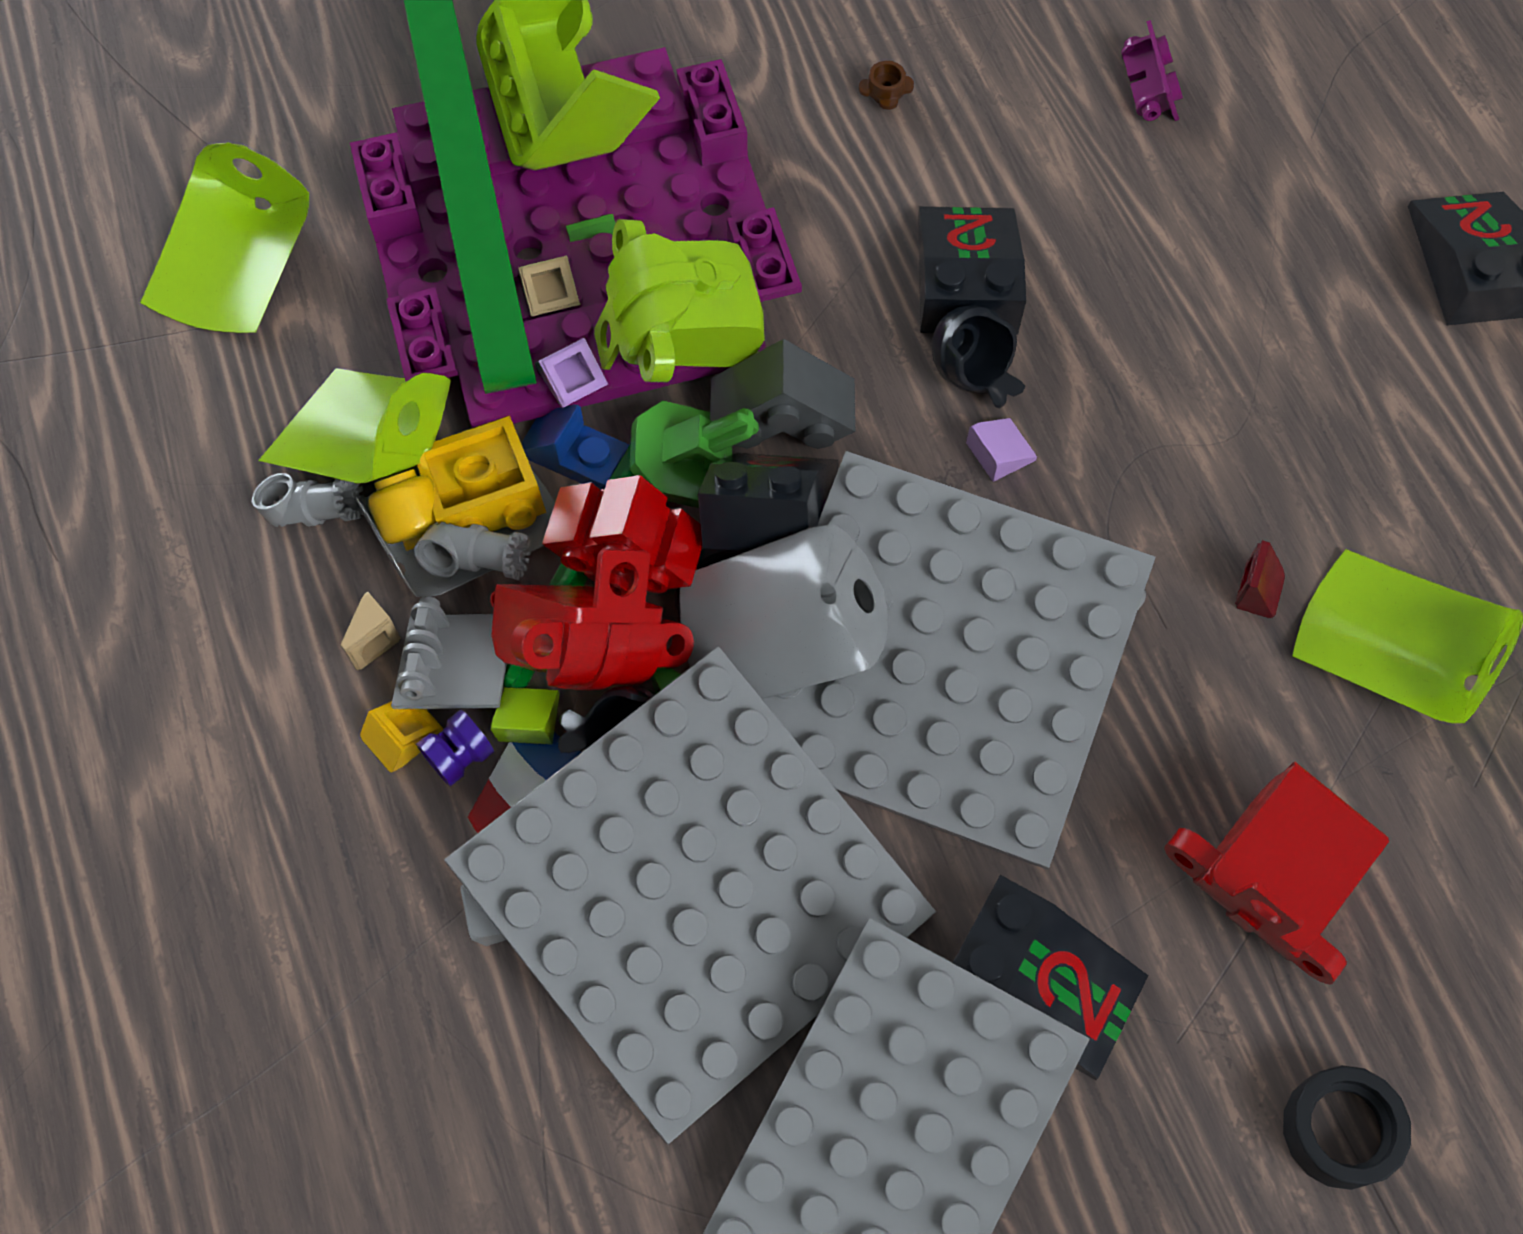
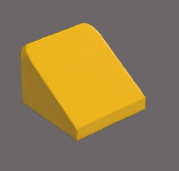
M391 701L368 711L360 737L389 772L392 773L402 768L421 753L416 744L430 733L438 734L444 730L427 709H392Z

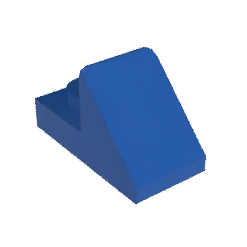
M576 404L564 408H555L547 415L536 418L521 442L529 461L581 484L593 483L599 489L605 488L607 480H610L629 447V444L584 425L581 406Z

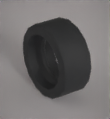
M1341 1065L1314 1074L1292 1091L1284 1109L1283 1134L1291 1156L1307 1175L1328 1187L1353 1190L1387 1180L1403 1165L1411 1147V1120L1402 1098L1385 1079L1365 1068ZM1335 1091L1352 1092L1363 1098L1374 1111L1381 1128V1143L1376 1154L1367 1162L1357 1165L1339 1163L1330 1158L1318 1145L1311 1127L1312 1112L1316 1103L1326 1094Z

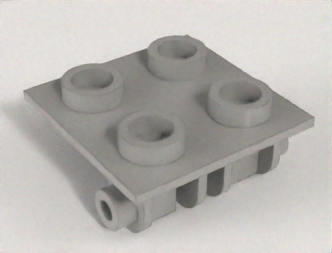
M433 597L420 598L419 603L415 604L411 610L391 704L392 709L499 708L507 663H504L495 655L491 637L493 614L445 615L443 609L440 608L441 603L439 600Z

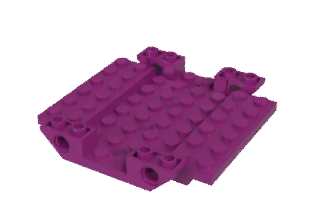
M665 47L581 66L585 79L595 69L657 90L660 99L615 151L536 171L516 166L511 162L489 87L472 90L537 384L485 394L424 101L392 108L397 132L350 142L366 216L376 242L388 293L386 301L405 382L421 373H432L447 378L458 375L472 428L507 416H510L513 424L543 417L555 408L561 407L542 379L534 363L582 338H585L608 385L569 405L576 404L584 407L718 374L730 368L675 366L673 376L669 382H645L641 377L639 365L626 362L619 351L611 369H602L594 329L608 301L606 283L609 279L608 268L614 259L612 250L613 235L599 233L592 238L570 242L566 228L570 224L613 214L615 223L619 219L639 220L643 222L646 234L655 233L671 241L711 240L736 243L740 246L751 264L760 302L802 292V284L775 208L766 209L748 159L747 129L722 59L676 69L677 80ZM713 204L722 205L727 209L725 213L718 216H711L703 212L707 206ZM526 248H537L541 251L538 257L531 260H523L517 257L518 253ZM567 256L580 305L531 317L520 282L518 267ZM432 270H443L447 273L438 282L431 283L422 280L424 275ZM608 324L606 332L607 347L609 348L611 340L610 325ZM765 341L759 348L758 352L767 348Z

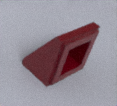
M1262 540L1253 550L1245 564L1235 601L1237 609L1266 618H1273L1276 615L1285 580L1284 569L1270 542Z

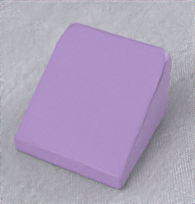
M585 338L534 363L542 379L562 408L608 385Z
M1010 418L980 422L969 428L966 444L993 482L1037 459L1036 454Z

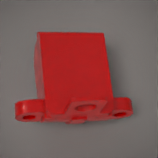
M600 550L597 558L595 587L496 584L495 591L492 592L490 597L491 605L494 607L491 637L495 655L504 663L546 673V680L550 687L574 690H599L611 685L641 684L653 676L657 667H678L684 664L692 654L694 637L686 625L662 619L663 607L646 602L650 554L642 550ZM627 562L633 568L634 583L631 589L623 595L613 593L609 584L610 574L616 565ZM672 636V644L667 650V642Z
M1294 761L1285 771L1275 776L1260 791L1217 849L1197 833L1186 828H1179L1165 845L1164 850L1178 867L1193 878V882L1227 910L1226 916L1245 932L1255 933L1283 958L1295 963L1309 976L1322 983L1331 985L1346 967L1347 961L1342 953L1320 934L1389 843V837Z

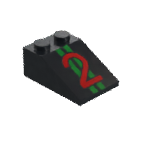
M1504 191L1411 200L1408 209L1446 325L1523 318V211Z
M919 206L920 333H935L940 320L958 307L978 305L995 311L1003 320L1013 325L1016 335H1018L1026 305L1025 259L1015 209Z
M736 453L711 463L698 492L703 548L748 552L808 528L817 527L838 471V460Z
M1002 875L996 881L953 961V964L1090 1038L1075 1069L1095 1080L1099 1078L1149 976L1056 905Z

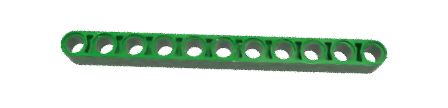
M404 0L485 394L537 384L453 0Z

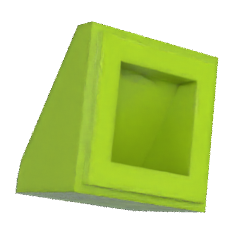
M505 687L501 696L500 707L496 709L492 719V733L499 742L553 744L560 692L558 690Z

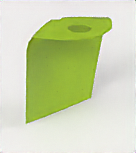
M227 142L205 146L196 157L179 210L140 303L164 316L196 328L218 332L256 333L306 220L309 209V192L277 163L244 145ZM240 158L253 163L261 171L262 177L254 179L245 176L233 165V159ZM261 197L269 201L271 204L270 208L266 210L257 208L255 198Z
M336 368L258 461L357 484L367 483L405 471L418 465L422 454L432 449L441 424L451 380L442 375L421 373L405 382V378Z
M1345 549L1322 580L1308 604L1301 621L1292 656L1435 720L1452 724L1465 723L1475 713L1512 654L1523 625V613L1521 610L1503 607L1444 587ZM1507 645L1506 651L1501 661L1499 662L1495 670L1490 674V670L1494 664V661L1496 660L1501 650ZM1471 675H1478L1470 691L1466 690L1464 686L1465 679Z

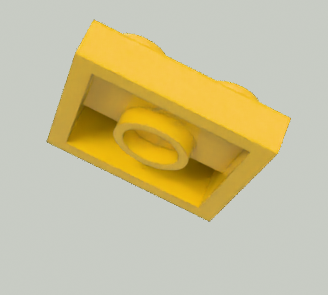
M510 416L435 441L432 449L422 454L420 463L417 465L420 475L430 477L434 483L435 499L432 510L438 525L441 522H445L446 524L450 523L454 526L469 528L472 524L486 526L491 532L507 526L514 530H521L532 525L537 516L547 513L537 481Z

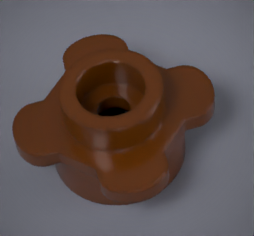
M881 61L874 64L869 71V79H863L859 83L860 94L865 97H872L879 103L881 108L886 110L896 108L898 100L904 94L911 93L914 89L913 79L906 76L904 68L893 61Z

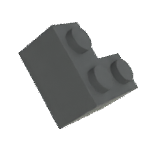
M782 339L711 378L710 420L715 421L742 408L750 409L753 412L754 419L759 424V430L751 438L735 444V446L745 449L755 447L762 441L782 431L803 441L809 447L816 449L829 447L835 441L856 432L855 378L791 342Z

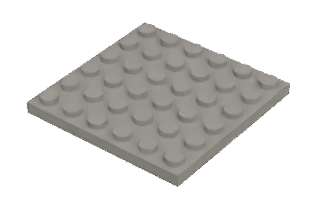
M845 451L820 516L818 526H839L852 537L868 557L885 590L888 606L887 641L878 661L869 669L845 678L763 698L762 700L839 793L1047 870L1052 862L1156 557ZM857 579L853 587L856 602L864 612L870 613L873 609L871 592L862 580ZM825 583L821 587V597L827 604L835 602V594L830 584Z
M719 646L444 859L445 863L666 1144H670L819 1014L869 918L907 938L936 913L931 904Z

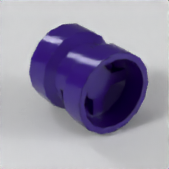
M461 709L447 720L444 730L438 734L430 733L416 744L428 763L449 787L464 777L465 768L472 762H483L495 752L482 731Z

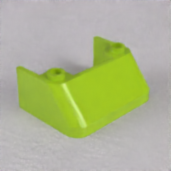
M494 0L480 20L476 35V45L509 157L516 166L536 171L611 153L625 141L627 136L660 99L657 90L595 69L590 72L586 79L584 78L575 47L589 33L592 26L593 17L588 0Z

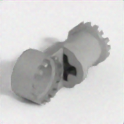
M277 473L269 476L256 487L252 496V503L258 512L274 527L279 525L283 527L287 524L301 522L310 527L323 524L328 519L341 518L344 521L360 519V515H363V512L354 497H357V499L365 497L364 495L359 496V493L363 491V487H358L359 484L339 479H335L334 482L321 484L315 480L295 482L290 475Z
M438 522L430 525L414 547V555L423 569L438 577H450L458 569L477 572L484 568L503 572L505 577L519 580L524 575L523 571L526 572L527 566L524 563H529V559L524 557L531 554V550L528 549L531 546V542H529L530 538L528 535L519 532L506 535L491 532L486 526L472 524L469 528L454 526L450 523L446 524L445 522H441L438 525ZM432 543L439 544L447 549L452 558H449V555L446 554L442 556V552L440 550L436 551L434 549L436 546Z

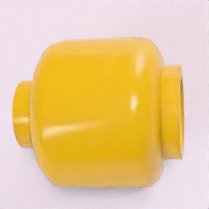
M412 469L374 483L376 492L372 493L367 501L376 528L384 542L387 544L403 542L406 551L414 549L430 525L437 522L432 510L435 499L434 483L428 476H417L415 470Z

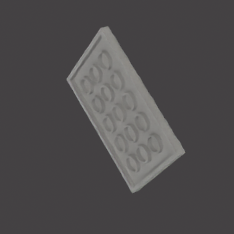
M869 918L703 1234H992L1090 1038Z

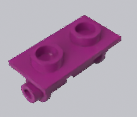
M1149 20L1146 23L1150 35L1142 38L1139 36L1128 38L1124 42V47L1121 51L1130 82L1147 76V78L1130 84L1136 112L1138 115L1143 116L1144 120L1152 121L1157 119L1161 112L1171 109L1174 120L1177 121L1179 116L1174 101L1183 99L1176 72L1166 73L1165 65L1173 62L1166 35L1156 38L1152 22Z

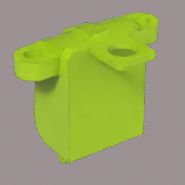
M619 219L616 222L612 236L614 259L609 265V279L606 283L608 301L594 329L602 369L610 370L620 351L622 358L626 362L639 365L641 377L645 382H669L673 376L675 366L733 367L758 353L765 340L764 314L751 264L738 244L711 240L671 241L655 233L646 234L642 221ZM608 324L610 325L611 340L609 348L607 347L606 332Z

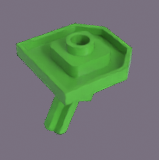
M662 400L639 415L632 423L629 470L634 476L641 475L666 495L668 502L699 508L698 492L710 464L731 456L732 446L757 434L759 424L754 419L753 412L746 408L711 421L710 412Z

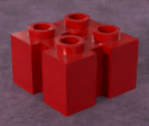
M641 475L607 480L605 489H599L593 483L560 487L542 544L558 555L564 566L575 571L585 572L584 575L594 582L600 550L646 551L650 554L647 591L664 593L667 589L691 587L702 549V535L699 522L681 508L669 509L666 506L668 497ZM627 562L616 565L609 578L610 588L613 593L623 595L631 589L634 583V571Z

